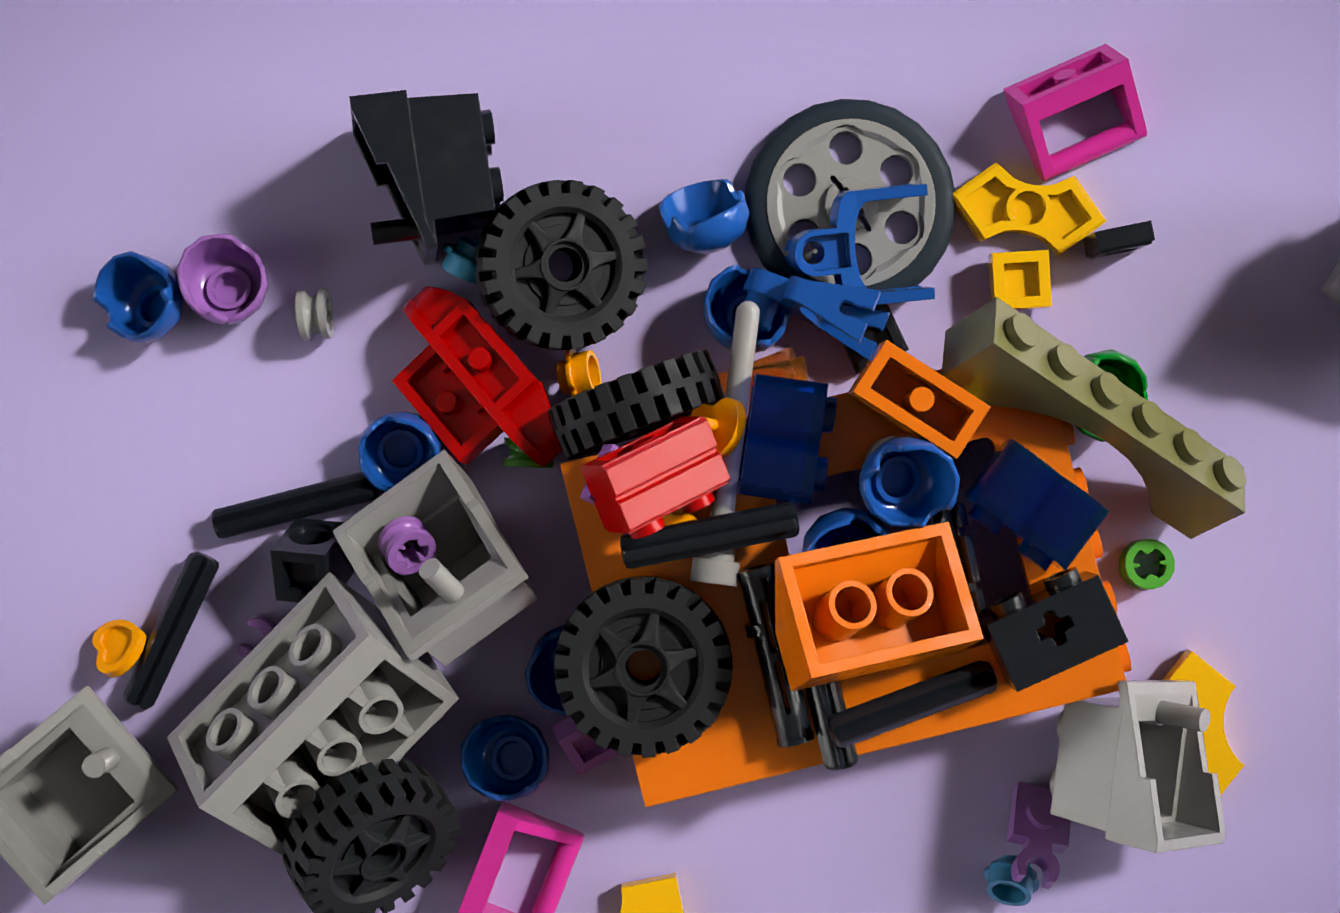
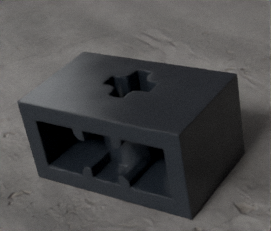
M1077 567L1062 570L1043 580L1046 589L1025 599L1022 592H1015L1004 596L988 605L991 614L978 619L1006 684L1016 692L1129 642L1098 574L1088 571L1079 574ZM1046 612L1062 618V621L1054 625L1056 635L1053 638L1036 631L1045 625L1043 614Z

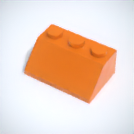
M949 522L778 557L775 560V634L791 692L957 654L984 639Z

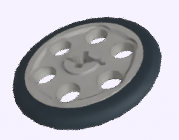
M833 100L812 105L789 117L763 144L753 161L745 186V200L750 212L747 221L749 239L762 265L767 271L788 279L791 276H797L806 280L835 284L834 275L819 277L803 275L787 263L785 256H788V251H784V248L788 241L789 229L800 221L810 222L817 229L830 227L831 206L839 193L838 188L830 178L836 181L842 191L888 186L880 175L881 165L889 158L898 157L905 160L911 168L912 177L908 184H927L928 195L875 200L864 203L860 209L861 219L870 231L867 232L863 227L864 225L857 218L855 245L865 248L871 259L868 271L861 275L867 289L882 290L919 285L932 273L945 253L955 224L956 205L953 200L955 188L950 167L938 144L919 123L896 108L870 100ZM840 134L854 136L861 146L859 159L850 164H841L835 161L829 150L830 142L834 137ZM793 166L807 167L815 176V187L806 196H794L784 186V174ZM895 213H904L914 220L916 234L912 241L906 244H898L888 238L885 224L889 216ZM817 249L803 252L804 260L808 261L812 253H817ZM843 303V304H842V305H847V306H853V305H849V304H847V303Z

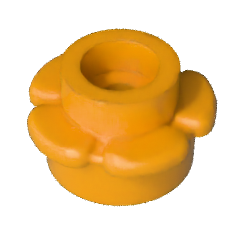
M575 349L567 350L565 360L557 363V380L563 394H571L574 397L578 393L593 389L595 386L602 384L600 366L592 350L576 352Z

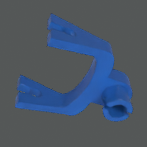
M901 184L838 193L831 206L830 227L804 230L791 236L784 248V251H788V256H785L787 263L803 275L814 277L834 275L835 284L867 288L859 272L855 250V229L861 207L868 201L927 196V184ZM809 243L811 248L817 249V253H812L810 259L805 261L803 258V248ZM915 285L880 290L881 295L877 305L935 299V288ZM846 302L849 305L856 306L850 302Z
M756 267L751 268L743 288L747 292L744 301H752L759 307L758 329L770 332L773 319L778 308L781 307L789 310L790 313L799 319L818 327L866 360L870 359L877 347V342L864 337L866 329L875 328L883 331L890 315L888 311L874 310L881 295L880 290L811 281L797 276H791L788 279ZM846 302H850V303L856 305V307H854V306L842 305V304H843V303H846Z

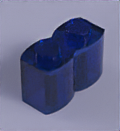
M754 374L741 457L738 494L811 504L813 492H824L828 471V457L818 456L822 432L832 433L837 409V398L827 397L828 384Z
M1006 439L963 495L967 501L974 505L968 512L970 517L995 535L1003 527L1022 541L1016 551L1043 571H1046L1051 563L1060 569L1066 570L1110 512L1093 497L1060 475L1051 466L1013 439Z

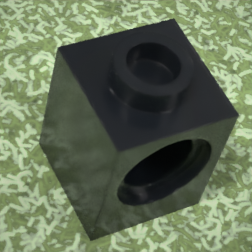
M301 518L294 520L270 550L277 601L299 603L329 572L345 584L354 573V569L333 533V530L344 522Z

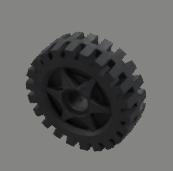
M552 180L537 183L518 191L504 201L483 227L474 259L477 261V271L474 272L476 284H479L482 293L480 297L484 306L488 307L491 311V317L516 339L550 350L583 348L606 339L608 335L617 332L624 325V320L632 316L638 306L636 304L637 298L643 295L646 282L642 281L643 273L648 271V259H643L642 249L646 248L643 235L638 236L634 228L638 224L631 214L627 215L622 210L624 205L615 197L605 195V190L595 185H585L582 181ZM555 250L567 253L573 263L572 274L565 282L554 278L549 270V259Z
M699 350L677 358L664 360L656 365L641 368L634 373L617 377L613 381L604 382L593 389L578 393L574 397L565 399L559 404L552 406L549 409V413L566 458L573 459L599 451L603 444L616 445L647 434L680 417L691 416L695 408L702 404L714 406L721 399L725 398V394L708 350Z
M642 576L620 579L599 588L587 596L566 621L555 652V684L557 694L559 693L562 707L567 716H570L575 722V727L584 736L587 734L591 737L595 744L604 749L608 747L617 751V754L628 757L631 754L642 755V758L656 757L657 754L665 752L670 754L680 750L687 743H693L718 718L726 702L732 681L733 663L731 647L724 626L718 616L692 590L674 581L658 577ZM636 651H650L658 657L661 663V670L653 679L646 681L638 680L627 669L626 661L628 657Z
M383 759L378 770L372 762L360 765L359 776L353 777L350 771L337 777L340 783L338 787L332 789L328 784L317 791L321 800L318 803L308 800L300 809L305 819H293L288 829L292 836L285 837L283 849L286 854L282 855L283 863L294 886L313 913H375L377 908H380L382 913H388L395 909L394 901L401 897L404 903L415 897L412 889L416 885L425 888L433 881L429 872H441L447 861L443 855L453 853L456 846L453 838L459 836L458 814L433 776L420 764L415 766L411 760L401 759L398 765L393 759Z

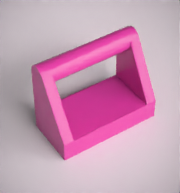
M1103 44L1003 89L1014 122L1037 174L1043 182L1147 136V128L1129 59L1107 44ZM1111 90L1124 122L1049 155L1039 121Z
M503 801L496 814L458 913H514L489 903L488 899L515 831L559 842L531 913H555L585 835L576 829Z

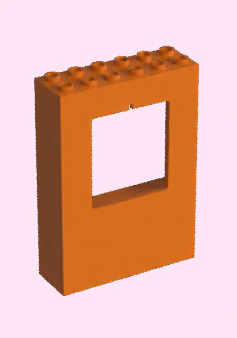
M942 369L935 370L939 374H942ZM848 392L747 417L735 512L777 504L775 494L780 488L862 468L869 447L878 439L887 436L901 437L911 435L849 396ZM991 406L969 441L980 438H987L991 441L1013 529L1025 527L1026 535L1015 537L1029 595L1031 596L1046 589L1043 583L1044 579L1071 567H1077L1079 574L1088 571L1098 574L1100 577L1096 559L1103 557L1102 542L1094 524L1087 525L1082 502L1089 501L1088 486L1082 469L1080 467L1073 469L1068 449L1069 445L1075 444L1072 424L1049 415L1017 408ZM599 454L561 463L563 479L592 593L609 583L629 577L651 576L674 581L695 592L713 609L724 626L731 647L733 668L729 694L724 707H722L718 718L711 727H708L701 737L693 743H687L680 750L667 754L665 752L657 754L656 757L642 758V755L632 754L645 808L824 764L806 689H802L814 739L810 742L791 747H778L777 734L764 689V681L754 639L746 636L744 625L749 623L740 579L738 578L737 587L690 581L693 557L666 564L659 563L634 569L626 568L620 548V537L623 534L608 532L602 524L596 507L580 498L586 484L581 472L582 465L596 459ZM711 504L688 514L694 515L697 519L710 517ZM680 508L671 512L674 515L683 514ZM786 539L731 549L736 550L734 562L740 563L739 570L767 563H773L775 568V560L778 557L789 555ZM1108 580L1102 581L1117 614V603L1111 584ZM761 601L771 646L775 648L776 645L766 603ZM1046 612L1043 614L1045 625L1036 631L1053 638L1056 635L1054 625L1062 621V618ZM988 642L968 647L957 654L840 680L846 709L979 660L988 661L991 664L998 681V688L995 692L855 743L857 754L861 755L1119 691L1117 681L1126 680L1124 672L1131 671V659L1126 643L1019 692H1016L1006 684ZM636 651L626 661L629 673L638 680L646 681L653 679L661 670V663L658 657L650 651ZM775 662L785 706L790 708L779 662Z

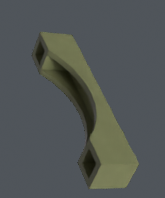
M998 297L945 331L941 375L989 406L1017 408L1049 415L1079 426L1107 441L1123 454L1142 476L1150 495L1152 514L1183 535L1192 539L1245 513L1246 475L1244 467L1235 458L1227 456L1201 438L1196 431L1188 429L1163 412L1154 402L1147 401L1121 383L1116 376L1102 370L1079 354L1071 345L1063 343L1034 323L1029 316L1018 312Z

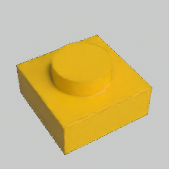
M1049 250L1001 252L988 255L991 300L998 297L1015 310L1049 308L1052 306Z

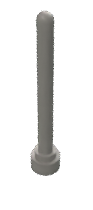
M752 301L742 302L736 310L725 398L728 397L741 401L745 408L746 418L760 316L759 307ZM745 429L740 442L733 452L727 457H722L731 479L728 484L713 491L715 501L711 504L710 517L735 512ZM726 550L693 557L690 581L737 587V573L739 572L740 563L734 562L736 550Z

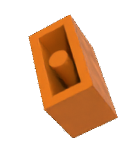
M888 340L878 345L847 393L911 436L932 442L952 459H958L991 408L985 402Z

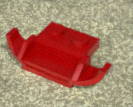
M425 286L417 295L403 305V311L407 318L430 345L409 363L392 382L459 462L466 465L470 464L503 432L526 455L543 468L563 450L552 426L549 413L551 406L542 382L529 371L477 311L472 302L451 291Z

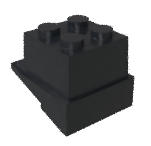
M400 90L349 96L352 131L356 144L376 186L387 187L401 216V219L370 223L373 245L412 241L423 264L430 265L435 263L438 236L483 229L494 215L495 210L500 206V202L504 201L500 168H489L488 156L492 155L491 145L495 144L492 113L490 109H480L478 93L407 98V91Z

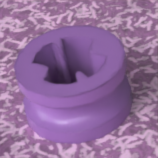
M402 516L392 520L383 528L378 538L379 550L386 558L387 564L394 572L402 575L419 572L421 565L426 560L434 558L437 546L433 536L428 532L426 525L419 518L413 516ZM409 541L411 547L406 549L403 544Z

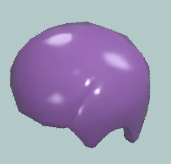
M231 234L201 236L184 249L176 269L180 292L186 303L196 314L209 322L219 325L224 323L233 325L246 321L262 307L269 288L265 266L259 255Z

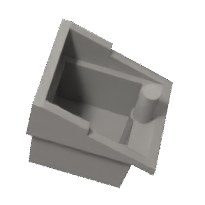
M445 449L333 530L335 538L360 581L369 590L399 644L412 662L428 652L446 666L538 599L528 581V575L514 555L473 481ZM402 516L419 518L426 525L437 546L435 557L426 560L421 565L419 572L414 574L402 575L394 572L387 564L386 558L381 554L378 546L379 534L383 528L392 520ZM409 541L403 544L406 549L411 547Z
M1121 680L1117 681L1120 697L1088 698L1064 704V710L1060 714L1057 724V734L1060 741L1057 765L1050 780V792L1053 796L1050 814L1105 831V840L1153 853L1224 843L1226 831L1218 775L1208 771L1203 732L1208 729L1210 723V712L1208 709L1199 707L1194 681Z
M86 686L21 741L0 756V855L45 905L64 892L158 807L174 795L179 788L89 686Z

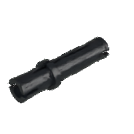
M767 563L739 570L737 574L740 579L749 623L744 625L746 636L754 639L764 681V689L777 734L778 747H791L810 742L814 739V733L811 730L802 689L791 692L775 634V568L773 563ZM761 601L766 603L776 645L775 648L771 646ZM775 662H779L790 708L785 706Z

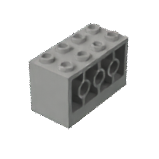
M329 572L167 736V739L199 809L275 852L284 855L286 854L283 849L285 837L292 836L288 829L293 819H305L300 809L308 800L315 803L321 800L317 791L326 784L335 789L340 785L337 777L347 771H350L353 777L359 776L360 765L372 762L378 770L383 759H393L395 762H398L444 716L459 698L428 652L412 662L405 654L380 609Z

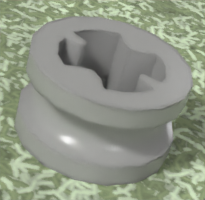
M318 289L317 294L314 296H309L305 290L297 291L295 312L297 327L302 341H311L315 334H321L323 339H332L334 335V314L328 289Z

